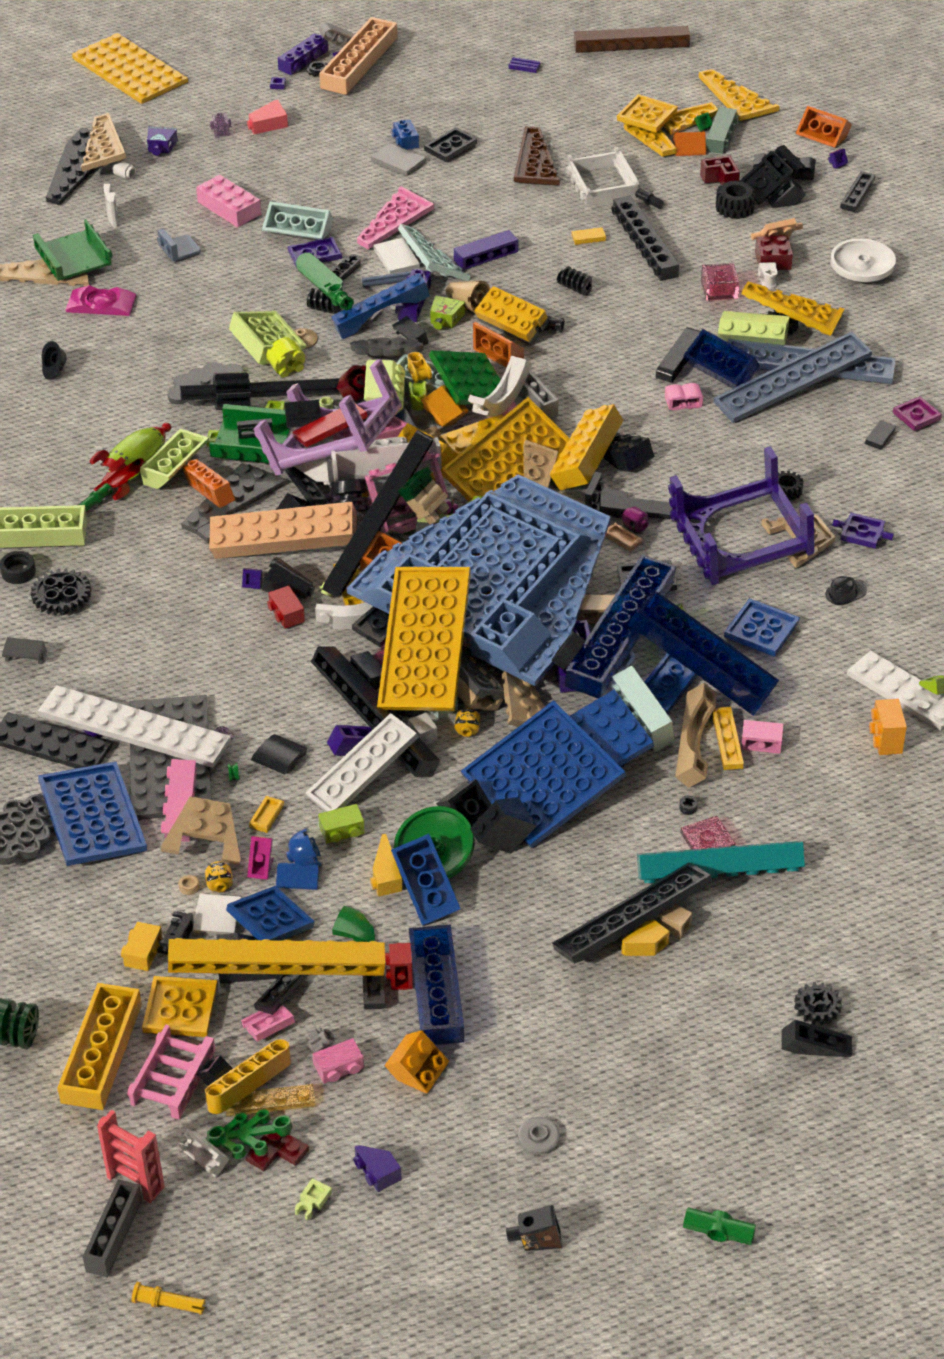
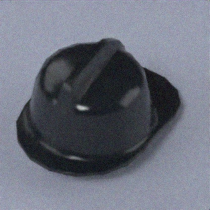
M54 341L47 342L42 349L43 376L46 379L54 378L66 364V352Z
M839 576L827 588L825 597L832 604L845 605L863 597L867 590L863 583L854 580L852 577Z

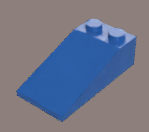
M430 834L391 850L422 926L461 910Z

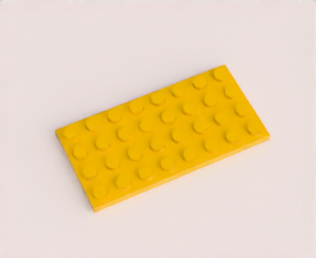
M119 33L72 53V59L141 104L188 83V77Z
M527 397L441 468V474L469 501L474 496L483 497L488 491L497 490L501 487V484L518 474L524 477L523 443L525 440L558 451L556 463L570 438Z
M395 567L378 708L384 710L455 711L471 577L470 567Z

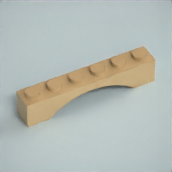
M706 683L688 691L686 696L675 777L687 787H691L707 777L708 763L701 756L700 740L705 724L716 707L717 693Z

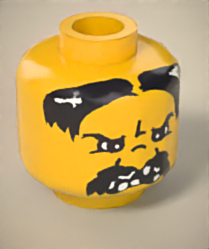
M472 708L460 710L455 717L454 727L456 732L464 737L476 735L480 729V714Z
M216 861L206 868L205 879L208 889L224 892L232 886V871L228 864Z

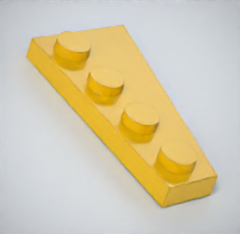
M710 102L677 110L663 127L672 135L695 125L694 118L706 112L709 113L711 118L716 116L718 108Z
M624 124V130L662 157L676 154V147L661 129L655 133L630 124Z

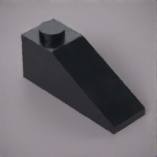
M795 1019L781 1031V1049L802 1055L851 1057L852 1036Z

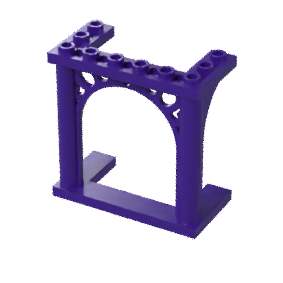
M771 446L764 448L765 479L709 496L689 494L683 490L677 475L670 477L668 490L671 498H669L672 511H670L671 519L673 522L676 521L678 532L683 534L684 542L686 545L689 544L692 556H696L698 567L703 568L705 579H709L712 585L719 584L720 577L805 551L808 556L815 554L814 513L807 502L800 504V517L778 483V457ZM770 494L796 538L752 552L729 553L717 549V544L711 533L704 534V526L714 513L724 508ZM691 519H698V520H700L701 522H700V523H692V522H690L689 520H691Z

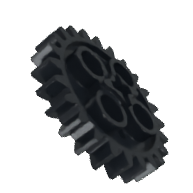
M67 568L63 572L58 569L56 573L50 570L49 575L43 573L44 578L38 577V581H34V586L31 587V598L36 608H41V612L47 610L48 615L54 612L55 616L59 612L65 615V611L71 614L72 609L79 611L78 606L84 607V602H89L88 597H91L92 592L89 579H86V575L81 576V572L75 574L74 569L68 572Z

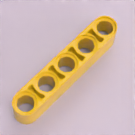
M283 1039L271 1042L210 1084L205 1090L208 1111L212 1114L225 1112L286 1069L291 1064L289 1042Z

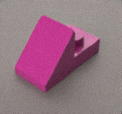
M251 836L248 878L268 880L274 857H271L273 838Z

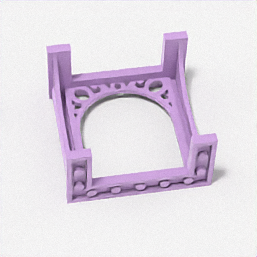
M382 359L376 360L370 366L382 397L357 404L367 412L368 419L363 422L351 395L344 397L339 403L353 436L304 449L305 446L295 439L292 433L283 444H280L276 441L267 420L260 421L254 428L255 436L259 439L262 450L266 454L270 467L276 476L282 474L286 468L329 457L332 450L339 452L359 448L360 452L367 451L402 407ZM299 383L292 385L286 392L290 402L309 400L304 396ZM320 407L321 417L338 409Z

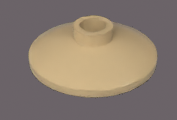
M307 328L293 330L307 345L305 349L316 344L318 336L313 330Z

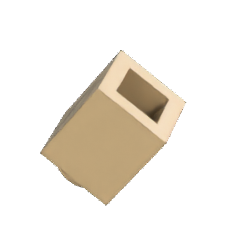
M675 904L671 909L663 911L658 915L659 924L669 930L671 935L681 939L692 925V912Z

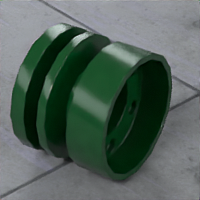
M0 998V1045L5 1046L10 1042L12 1047L29 1049L38 1030V1006L34 1003L27 1004L26 1002H20L17 1005L14 1000Z

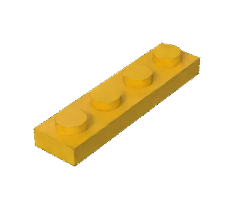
M715 708L712 712V718L723 770L743 769L744 763L732 708Z

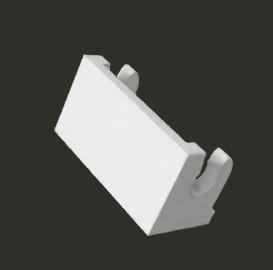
M187 1129L184 1135L188 1140L184 1144L179 1143V1148L184 1150L187 1155L217 1178L230 1158L199 1133Z

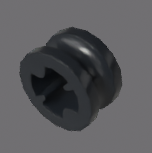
M684 796L680 799L679 809L685 815H692L697 811L698 801L693 796Z

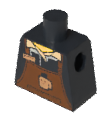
M554 1205L520 1213L518 1215L519 1226L506 1228L508 1242L521 1240L525 1251L562 1249L561 1230Z

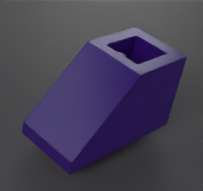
M361 1145L354 1147L355 1157H353V1161L358 1170L362 1169L364 1171L368 1185L374 1186L377 1192L402 1180L401 1167L390 1151Z

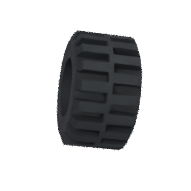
M729 181L723 183L717 188L716 211L726 218H746V216H750L754 212L756 191L750 184L744 182Z

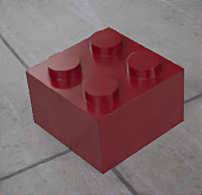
M788 236L756 237L755 255L758 264L775 262L777 270L792 269L793 253Z

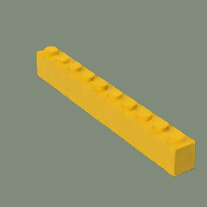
M203 938L169 939L168 973L384 976L385 942L377 941L335 942L333 940L271 941L268 939L206 940Z

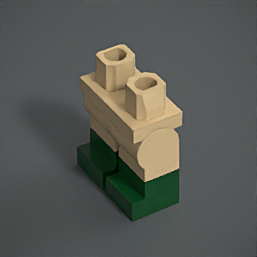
M426 467L417 471L398 492L417 514L416 516L419 520L425 518L429 524H432L439 519V516L434 511L435 509L439 515L449 509V506L444 501L448 496L430 476L431 470Z

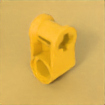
M419 352L410 353L408 355V372L413 382L418 383L419 380L432 379L431 368L426 363L423 355Z

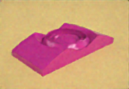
M91 285L72 290L66 312L130 316L136 294L119 287L109 290L98 289Z

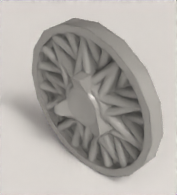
M533 1117L524 1121L518 1131L520 1145L526 1151L534 1154H545L554 1150L560 1139L557 1125L544 1117Z

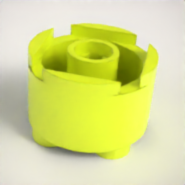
M289 337L280 338L272 344L271 350H267L266 358L282 378L287 377L291 372L303 370L305 354L295 340H291Z

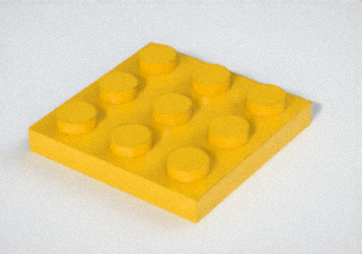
M638 94L617 115V121L657 133L677 112L678 106Z
M154 976L142 1025L143 1033L158 1034L162 1032L165 1025H170L171 1035L208 1036L218 988L217 980Z

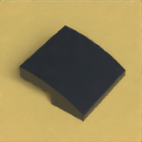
M273 734L256 750L251 761L285 775L295 768V763L298 759L306 755L307 747Z

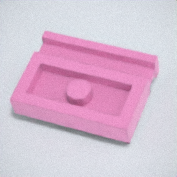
M280 1006L273 1015L258 1011L242 1019L241 1022L242 1026L247 1029V1032L258 1042L295 1023L294 1016L284 1006Z

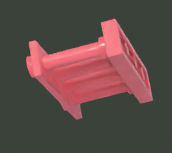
M111 1110L100 1119L97 1125L107 1178L112 1180L117 1173H120L140 1184L143 1199L151 1203L165 1187L156 1134L148 1130L143 1137H136L118 1126L116 1113Z

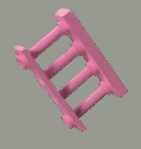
M165 1025L162 1032L157 1034L155 1045L135 1082L131 1083L128 1088L127 1094L130 1098V1104L135 1106L140 1097L166 1104L170 1108L171 1117L180 1120L201 1080L196 1074L208 1058L213 1057L216 1051L214 1038L206 1036L202 1044H192L172 1038L170 1025ZM167 1046L195 1053L196 1056L193 1061L187 1062L163 1055ZM158 1063L186 1070L187 1073L184 1078L178 1079L154 1072ZM149 1080L176 1087L178 1090L175 1095L167 1096L144 1088Z

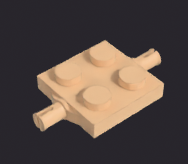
M795 218L765 224L760 232L751 233V239L755 240L756 237L779 235L790 238L792 232L803 229V224H797Z

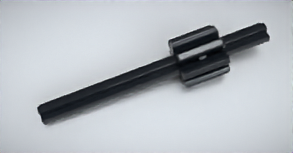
M247 372L215 373L213 375V384L180 386L181 401L214 400L215 409L222 410L224 404L250 406V398L287 396L286 392L290 387L298 383L304 395L339 394L337 385L340 378L250 382Z

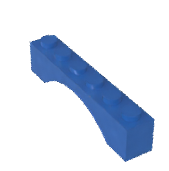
M418 273L354 304L350 310L338 312L331 316L336 331L342 339H345L357 333L365 321L379 310L398 303H418L430 297L426 282Z

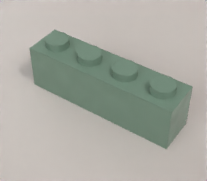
M718 108L706 138V151L723 154L724 150L728 149L729 141L732 139V132L734 133L735 126L738 124L739 116L736 115L737 109Z

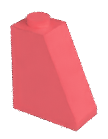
M274 100L248 114L249 121H247V126L249 130H252L253 134L288 127L287 114L278 100Z

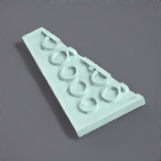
M400 223L398 230L402 234L401 236L406 239V242L415 251L416 256L421 259V262L428 271H437L446 277L453 276L469 281L471 275L462 272L463 269L453 264V260L440 249L435 250L433 243L425 240V237L415 228Z

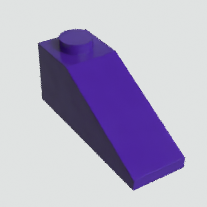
M336 725L327 744L334 755L345 756L372 729L368 726Z

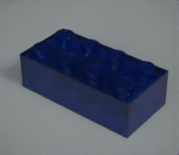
M705 329L701 330L683 355L689 365L732 389L750 381L760 368L754 356Z

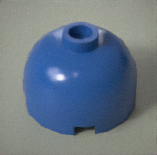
M305 828L295 833L289 840V851L286 852L289 862L303 866L317 864L319 867L322 866L323 862L317 859V856H321L316 841L314 837L309 838L307 835L310 830Z

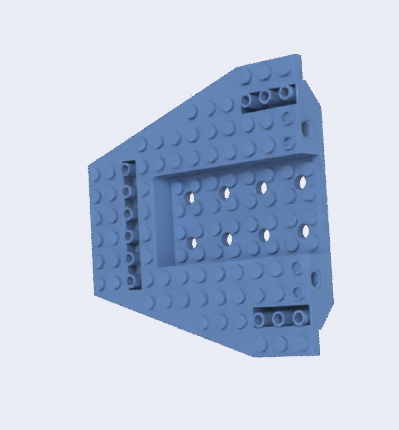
M518 474L501 484V487L497 490H490L481 499L478 497L455 510L453 515L449 517L444 516L440 519L439 523L435 525L432 523L409 536V540L402 544L397 543L393 545V549L388 552L385 550L379 553L347 587V593L389 614L395 567H470L471 577L466 615L469 618L465 620L464 637L470 639L471 655L536 686L555 664L552 662V658L574 630L610 524V516ZM477 553H480V554H481V555H479V556H474V555H472V554H477ZM508 568H511V569H512V570H510V571H505V570H503V569H508ZM488 591L491 592L490 594H487V595L483 594V592H488Z

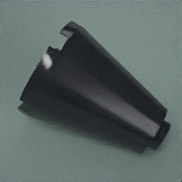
M278 557L271 561L269 565L270 570L268 573H265L261 589L263 591L271 592L289 586L297 598L307 599L308 596L311 597L313 595L315 587L311 580Z

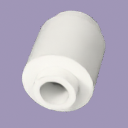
M123 161L113 164L112 169L115 175L125 179L134 178L136 168L133 165Z

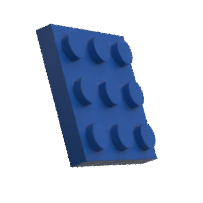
M749 598L724 631V637L775 657L799 624L800 617Z
M276 886L228 903L226 911L257 940L282 941L312 929L315 923L310 916Z

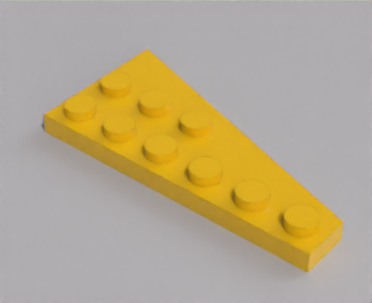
M713 69L699 72L700 80L727 108L737 109L736 115L739 116V121L779 111V105H772L770 100L759 98L758 94L742 85L740 87L735 85V81L724 79V75Z
M749 281L744 286L741 294L745 295L746 298L753 299L763 306H768L778 313L790 316L791 319L798 320L808 327H813L825 335H832L845 310L841 307L838 310L831 308V305L827 303L820 305L815 300L795 294H790V296L784 295L781 290L770 291L766 286Z

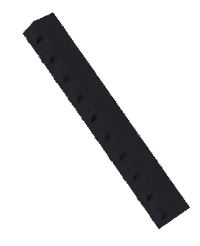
M317 647L311 663L372 730L390 713L406 724L394 710H384L377 707L379 693L336 647ZM420 738L415 740L397 757L415 777H432L440 763V759Z

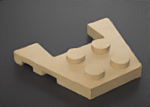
M814 515L815 554L808 556L803 551L788 556V559L795 568H798L835 542V535L818 515ZM784 517L777 518V521L762 519L761 525L769 535L787 530L792 538H796Z
M190 796L161 845L160 851L179 855L182 835L224 843L221 862L239 865L241 858L230 803Z

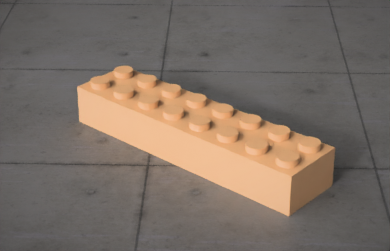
M371 17L319 73L320 89L347 95L398 38L397 23Z
M353 502L213 516L210 517L209 549L214 558L219 559L348 545L357 530V511Z

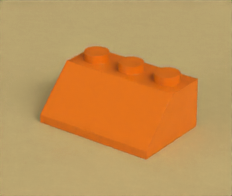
M807 106L795 134L836 148L846 139L852 124L845 118Z
M477 322L473 323V350L485 353L488 358L506 368L511 356L524 359V347Z

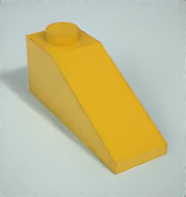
M386 834L381 836L372 868L373 877L370 878L372 890L376 889L378 897L402 892V878Z

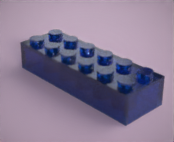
M451 924L408 928L419 1031L422 1030L435 1045L465 1042L464 1020Z

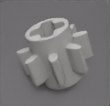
M318 1027L308 1034L311 1038L308 1040V1046L313 1053L333 1046L332 1044L335 1042L334 1035L329 1029L322 1030L321 1027Z

